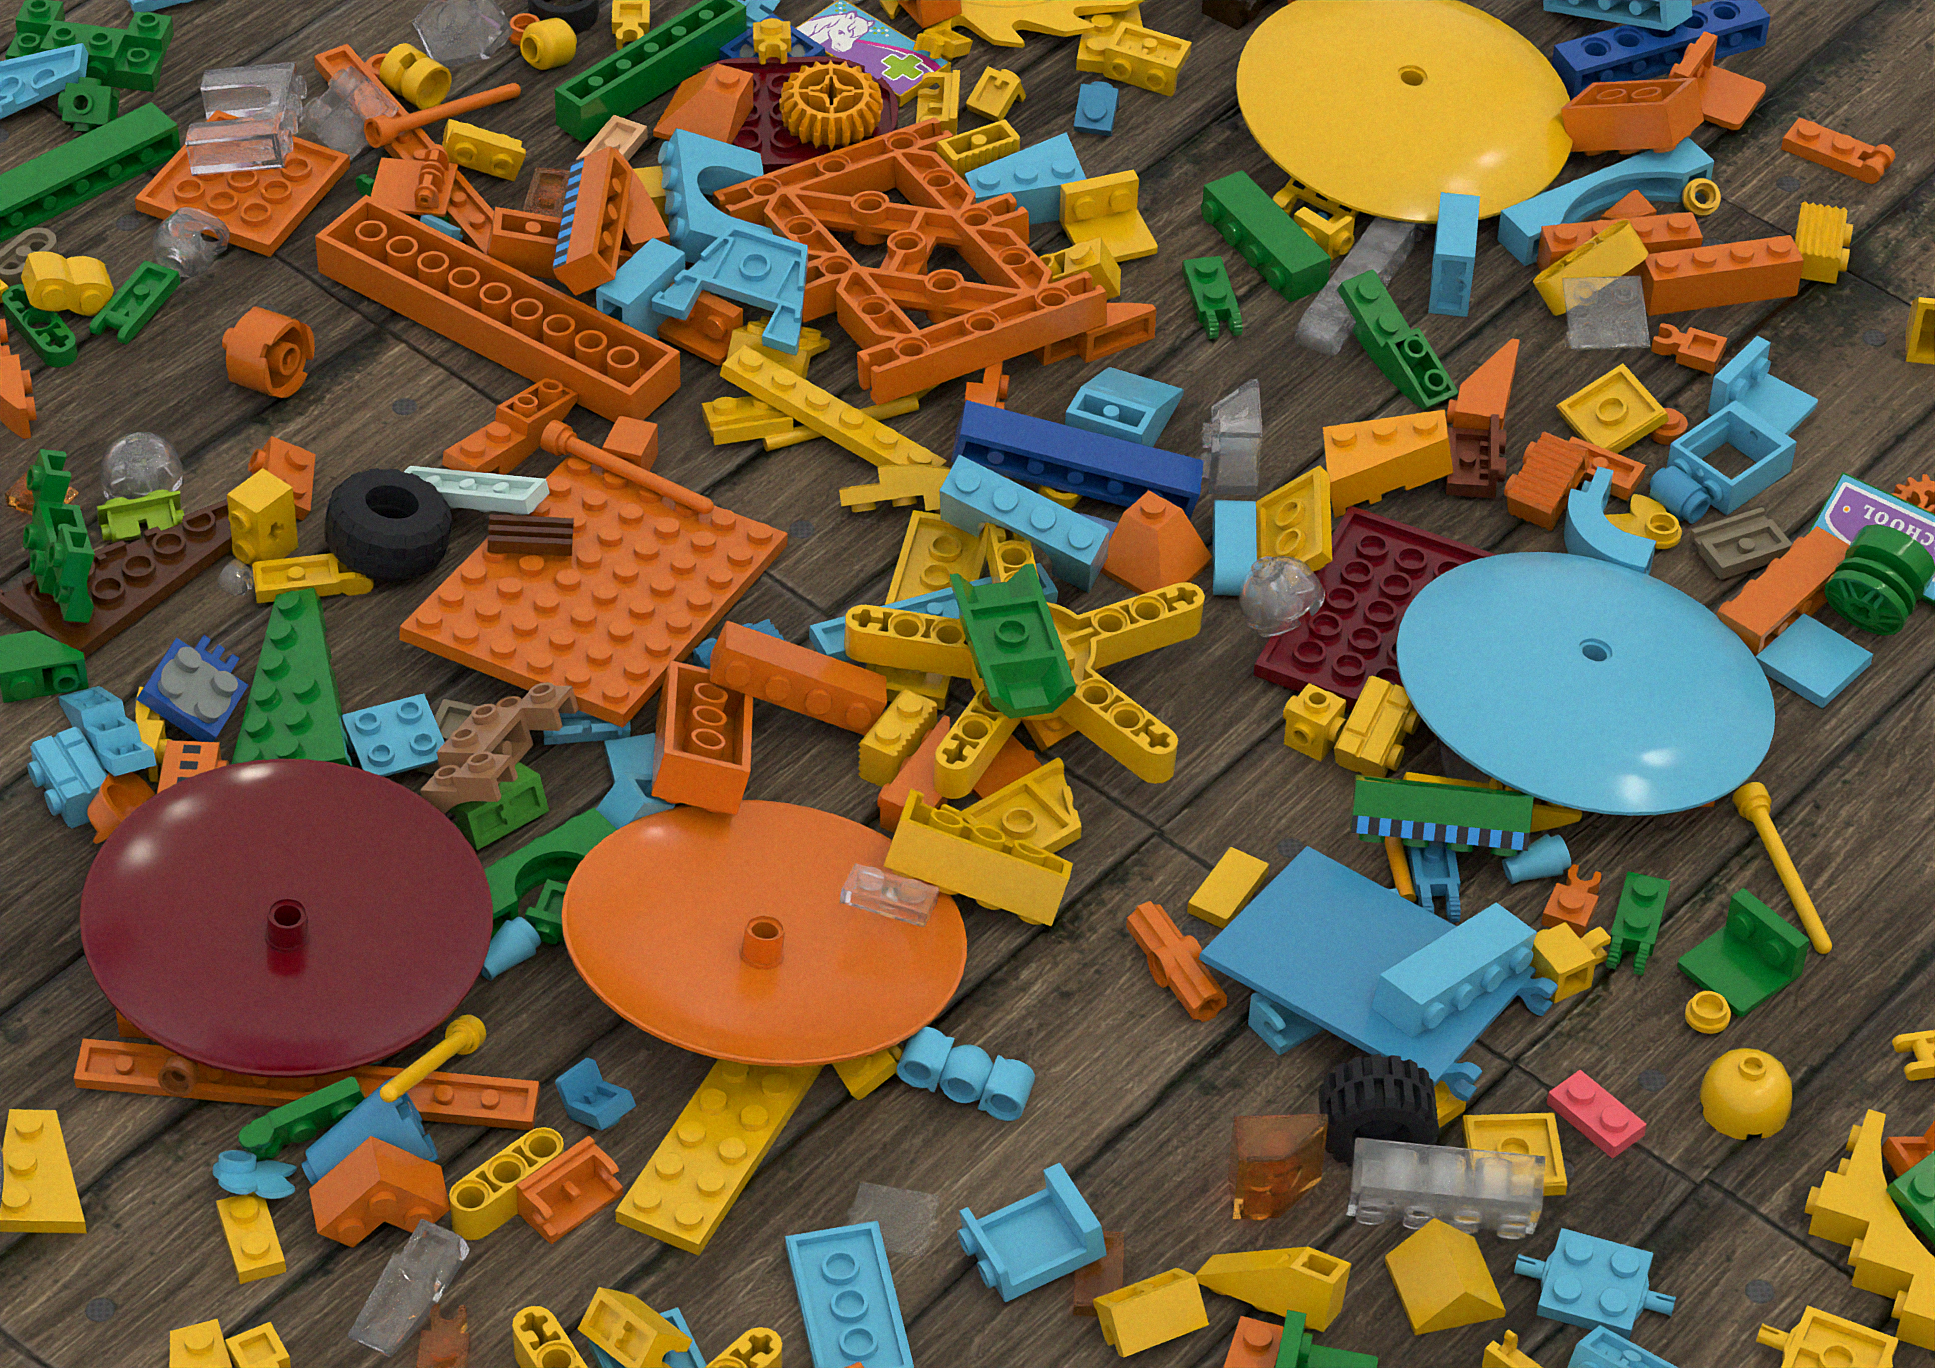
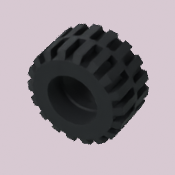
M1381 1054L1371 1055L1369 1058L1357 1057L1351 1059L1349 1064L1342 1063L1335 1067V1072L1328 1073L1324 1077V1084L1320 1085L1318 1091L1322 1141L1327 1153L1333 1154V1159L1337 1162H1347V1167L1353 1169L1365 1168L1366 1171L1385 1169L1388 1171L1396 1169L1397 1166L1413 1164L1415 1158H1423L1428 1154V1149L1435 1146L1437 1142L1436 1136L1439 1135L1434 1083L1433 1079L1429 1078V1072L1425 1068H1418L1416 1062L1410 1059L1403 1061L1401 1056L1395 1055L1381 1057Z

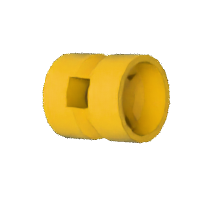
M408 43L399 44L392 48L385 56L379 71L380 81L385 87L403 96L405 100L421 110L439 105L448 94L452 82L451 73L448 68L427 57L425 53Z

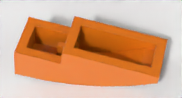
M1107 303V324L1040 347L1031 352L1043 366L1079 354L1085 363L1100 359L1154 339L1156 308L1153 304Z

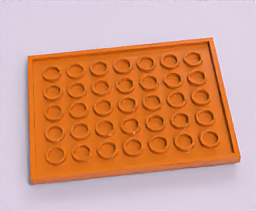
M570 453L546 478L550 494L533 512L523 516L574 518L572 556L487 552V537L400 625L399 640L528 691L534 685L546 682L557 686H572L579 711L623 728L663 684L670 660L682 663L787 547L788 533L714 506L711 513L702 514Z

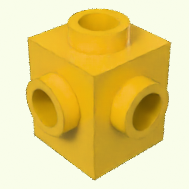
M1308 683L1298 697L1293 695L1288 700L1284 708L1283 719L1286 720L1284 745L1321 762L1337 743L1347 723V720L1344 719L1346 700Z

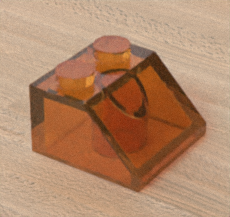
M1328 1114L1234 1116L1228 1168L1233 1219L1263 1220L1266 1218H1280L1321 1181L1328 1129Z

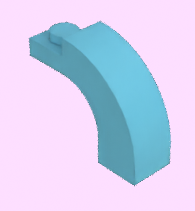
M1598 466L1592 482L1585 480L1581 491L1572 488L1570 490L1563 532L1566 549L1572 555L1616 563L1649 575L1656 541L1626 533L1607 520L1604 511L1609 501L1614 470Z

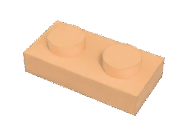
M613 115L576 160L611 146L613 149L617 148L624 158L629 161L648 138L647 126Z

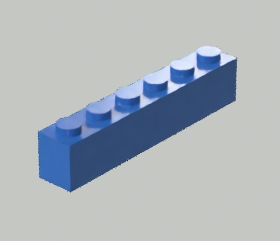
M968 400L965 401L956 428L951 462L955 463L958 455H961L1000 475L1126 507L1133 505L1149 490L1182 508L1189 521L1200 496L1204 460Z

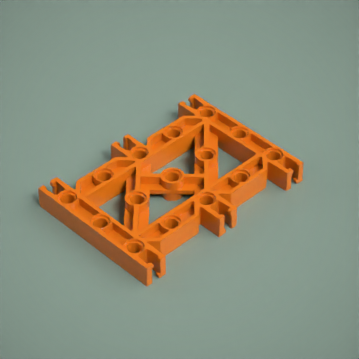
M936 117L713 192L714 207L721 212L737 219L771 228L773 235L808 245V265L802 322L804 323L837 311L838 323L863 349L857 352L859 385L864 391L870 389L872 385L870 396L877 406L1107 324V291L1101 285L1093 287L1092 276L1087 271L1053 283L1052 271L1027 246V244H1030L1029 213L1023 206L1015 211L1017 201L1010 192L976 204V193L937 154L936 142L953 137L954 135L949 130L941 132V122ZM897 188L912 205L889 202L887 195L882 192ZM828 230L852 233L854 240L865 245H876L887 241V255L880 268L860 266ZM935 245L954 248L987 284L966 282L962 274L950 269L936 270L927 275V261ZM901 309L925 312L927 318L936 324L919 330Z

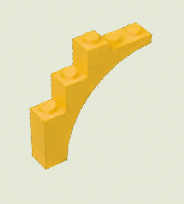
M1868 1109L1863 1125L1853 1124L1846 1146V1151L1853 1153L1851 1160L1842 1158L1837 1173L1826 1171L1821 1188L1811 1187L1804 1213L1812 1215L1808 1234L1852 1247L1847 1265L1856 1267L1851 1286L1895 1299L1891 1317L1900 1320L1895 1338L1935 1351V1257L1928 1252L1907 1227L1890 1194L1886 1191L1888 1186L1882 1170L1881 1137L1886 1114Z

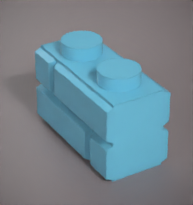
M75 726L57 733L54 738L48 736L33 742L32 746H30L32 762L27 763V768L35 787L44 786L46 789L44 796L53 816L61 814L67 826L71 828L90 822L87 815L88 805L100 790V786L108 774L80 729Z

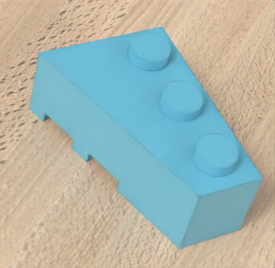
M1067 132L965 173V182L976 193V204L1010 192L1017 201L1015 211L1022 206L1028 211L1029 225L1058 221L1061 184L1086 179Z

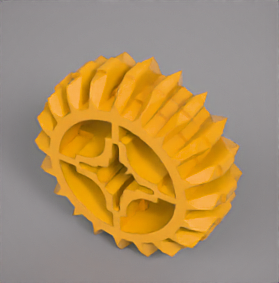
M830 59L826 65H821L815 61L812 68L801 66L799 73H791L788 82H784L781 90L779 110L781 111L784 127H788L791 136H799L802 144L812 141L816 149L822 144L829 145L832 151L834 145L841 144L843 147H848L850 141L859 143L862 142L864 136H872L874 128L879 126L881 120L883 99L881 98L879 84L872 80L871 73H863L860 66L849 68L846 61L841 65L833 64Z

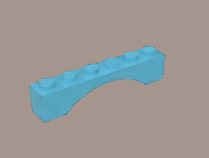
M1689 137L1684 138L1676 145L1674 150L1669 152L1655 153L1651 149L1501 210L1497 240L1524 266H1527L1537 261L1541 226L1579 223L1582 219L1600 210L1612 207L1633 190H1638L1648 201L1682 202L1683 190L1690 181L1697 178L1711 180L1714 160Z

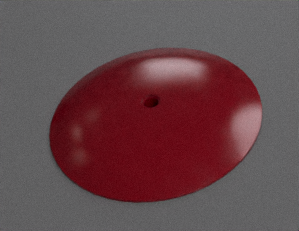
M309 759L255 760L227 765L192 776L159 792L135 809L106 839L86 877L80 907L81 940L87 964L107 1000L126 1021L163 1048L188 1060L214 1069L266 1078H302L349 1071L378 1062L418 1042L440 1026L459 1007L473 988L489 952L493 929V905L490 887L483 866L473 847L461 831L440 810L408 788L383 776L351 766Z

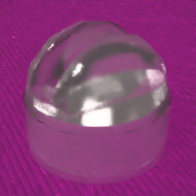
M238 559L230 561L218 579V587L234 596L245 595L254 585L253 571Z

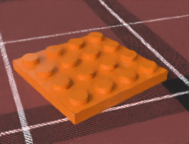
M216 110L135 197L136 210L271 257L350 168V156Z

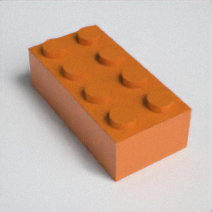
M670 660L657 703L651 796L659 797L673 804L685 803L702 807L712 813L737 815L751 771L753 697L710 682V669Z

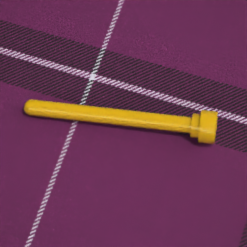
M1751 782L1741 786L1733 795V802L1740 816L1754 823L1815 950L1820 954L1829 953L1832 949V942L1769 816L1772 801L1765 786L1760 782Z
M466 1014L459 1016L451 1022L446 1029L445 1039L386 1083L380 1089V1098L386 1103H392L456 1053L467 1055L478 1049L486 1039V1029L482 1021L473 1015Z

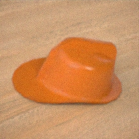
M109 772L102 782L100 790L88 805L87 815L97 831L93 839L95 844L105 841L126 817L156 795L150 786L134 772L115 777Z

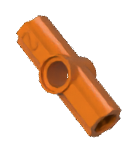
M1148 901L1138 905L1136 910L1127 917L1126 928L1147 955L1148 967L1155 982L1162 988L1169 986L1192 1019H1199L1203 1023L1215 1018L1219 1011L1226 1007L1227 995L1206 968V963L1199 960L1202 948L1198 941L1191 935L1184 937L1160 904L1155 905Z

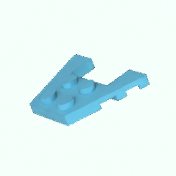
M734 223L700 254L701 259L689 270L683 269L674 277V284L664 293L659 291L651 300L652 311L686 321L702 290L772 311L774 313L762 334L763 346L796 356L799 350L808 265V245Z

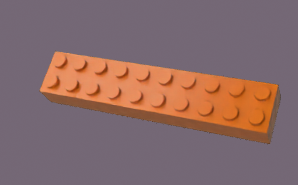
M368 195L362 197L315 236L319 273L536 383L546 377L561 382L563 386L578 393L577 404L614 423L619 416L644 421L681 387L680 351Z

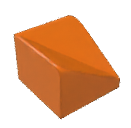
M1633 190L1602 214L1600 220L1655 216L1657 210L1638 190Z

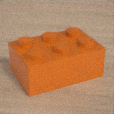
M1697 78L1592 83L1561 108L1565 132L1573 140L1570 152L1584 151L1586 156L1599 155L1607 150H1618L1619 154H1632L1641 149H1653L1655 153L1669 152L1674 150L1679 142L1692 134L1691 132L1704 122Z

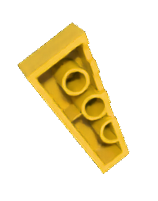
M910 788L883 865L884 867L891 869L895 875L903 879L915 880L917 878L929 882L937 890L945 894L956 895L959 893L971 897L979 905L987 909L998 910L1002 908L1016 913L1021 920L1034 925L1044 923L1052 926L1067 887L1073 863L1022 839L1016 840L1013 845L1006 841V837L999 831L1000 829L985 822L981 825L972 826L958 817L959 810L947 804H943L940 810L922 802L925 794Z

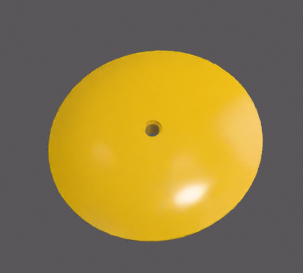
M1296 0L1272 14L1254 31L1244 47L1237 69L1236 91L1242 116L1251 134L1267 155L1291 177L1316 193L1348 208L1382 218L1412 223L1437 224L1441 192L1480 196L1478 220L1500 215L1501 210L1533 198L1544 191L1561 172L1572 148L1573 140L1565 132L1561 108L1571 100L1565 85L1550 62L1530 41L1516 30L1490 14L1458 0Z

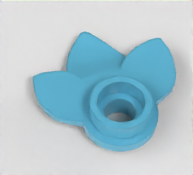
M229 1150L221 1152L218 1156V1162L213 1165V1175L219 1179L218 1184L231 1193L247 1195L255 1192L258 1196L266 1199H280L288 1197L295 1192V1186L285 1179V1177L297 1171V1166L272 1160L256 1162V1155L253 1153Z

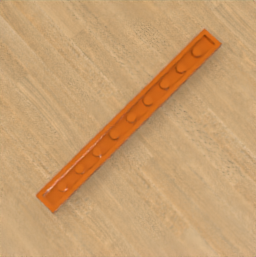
M348 44L314 56L317 71L363 124L367 118L380 114L393 118L409 114ZM421 127L398 133L397 138L391 144L383 147L394 159L425 161L426 150L435 145V143ZM457 169L445 216L449 218V224L461 229L460 234L463 235V240L468 246L487 255L488 239L494 211Z
M83 1038L74 1074V1082L76 1088L177 1097L168 1094L161 1088L158 1082V1074L166 1060L178 1054L159 1045ZM197 1063L200 1072L199 1079L193 1090L181 1098L282 1107L350 1076L357 1079L368 1097L385 1081L396 1077L405 1069L366 1065L353 1070L323 1076L266 1078L236 1074ZM433 1071L408 1090L407 1093L422 1120L533 1130L540 1096L539 1081Z

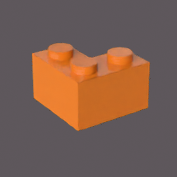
M373 1136L366 1139L309 1189L317 1233L352 1248L383 1222L420 1236L451 1210L440 1165L419 1158L408 1151Z

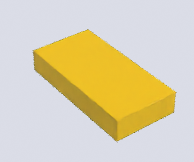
M1230 847L1189 900L1187 913L1225 929L1236 918L1267 877L1269 863Z

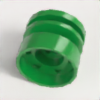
M1866 525L1855 535L1846 550L1845 559L1838 563L1835 573L1826 582L1824 593L1831 607L1850 624L1873 634L1882 636L1895 635L1904 628L1908 616L1915 610L1916 601L1924 595L1935 576V563L1933 557L1924 546L1908 534L1884 525Z

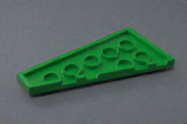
M315 588L289 591L278 594L275 597L231 765L255 760L309 759L352 767L351 758L346 748L348 744L347 735L342 727L341 716L343 713L336 676L330 663L332 658L331 650L325 636L327 628L322 602Z

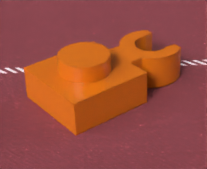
M1661 323L1658 336L1653 338L1651 351L1659 355L1675 354L1677 355L1675 363L1714 374L1725 352L1727 338L1689 327L1685 334L1679 332L1673 325Z
M1573 864L1568 870L1566 885L1556 883L1543 912L1541 925L1553 928L1566 922L1574 933L1582 938L1597 909L1599 896L1596 894L1600 888L1601 872L1596 871L1591 880L1583 881L1577 877L1579 865Z

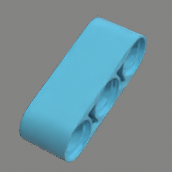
M1214 500L1212 526L1213 595L1255 597L1257 579L1256 501Z

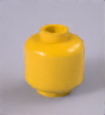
M550 18L531 23L525 28L520 41V50L524 59L534 68L548 70L567 65L573 60L576 52L577 38L566 21L560 18Z

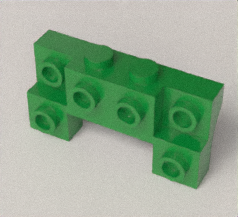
M24 1L15 19L17 33L5 55L6 60L83 43L89 53L86 77L102 80V86L146 92L155 91L160 79L165 54L174 36L172 16L135 11L127 30L64 22L65 14L62 1Z
M40 449L35 465L29 466L26 476L27 489L32 490L35 501L32 511V523L26 524L23 532V547L28 549L30 554V573L36 576L40 593L53 595L54 601L59 603L64 621L89 623L94 604L87 591V580L95 556L94 549H92L80 506L64 503L71 480V473L62 471L67 458L66 452Z

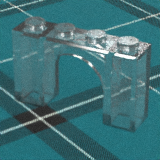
M296 62L205 70L200 88L207 120L216 110L239 118L190 123L185 145L192 176L284 168L288 153L293 152L292 135L298 132L297 116H302L301 99L307 96L305 77L303 75L298 76Z

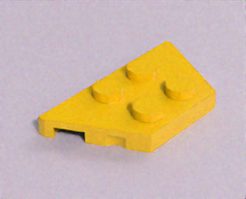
M1059 757L960 811L958 816L972 826L981 825L985 822L1000 829L999 831L1005 835L1006 841L1013 845L1016 840L1022 839L1052 854L1081 838V822L1077 810L1073 807L1074 798L1070 786H1067L1064 776V764Z

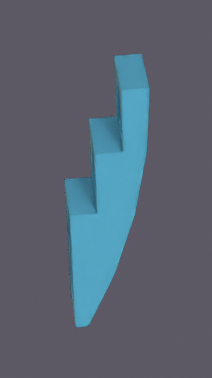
M100 686L58 696L60 706L72 727L76 726L80 729L102 766L114 777L157 765L153 748L141 741L138 724L126 717L123 701Z

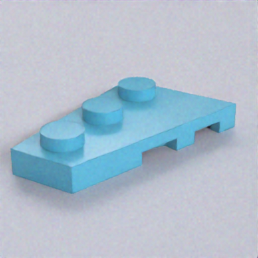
M75 44L0 61V119L65 90L66 82L78 84V77H86L89 53L84 44Z

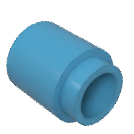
M1676 466L1659 469L1650 480V498L1662 504L1666 511L1674 515L1679 521L1686 520L1693 524L1703 517L1710 506L1711 498L1706 495V489Z

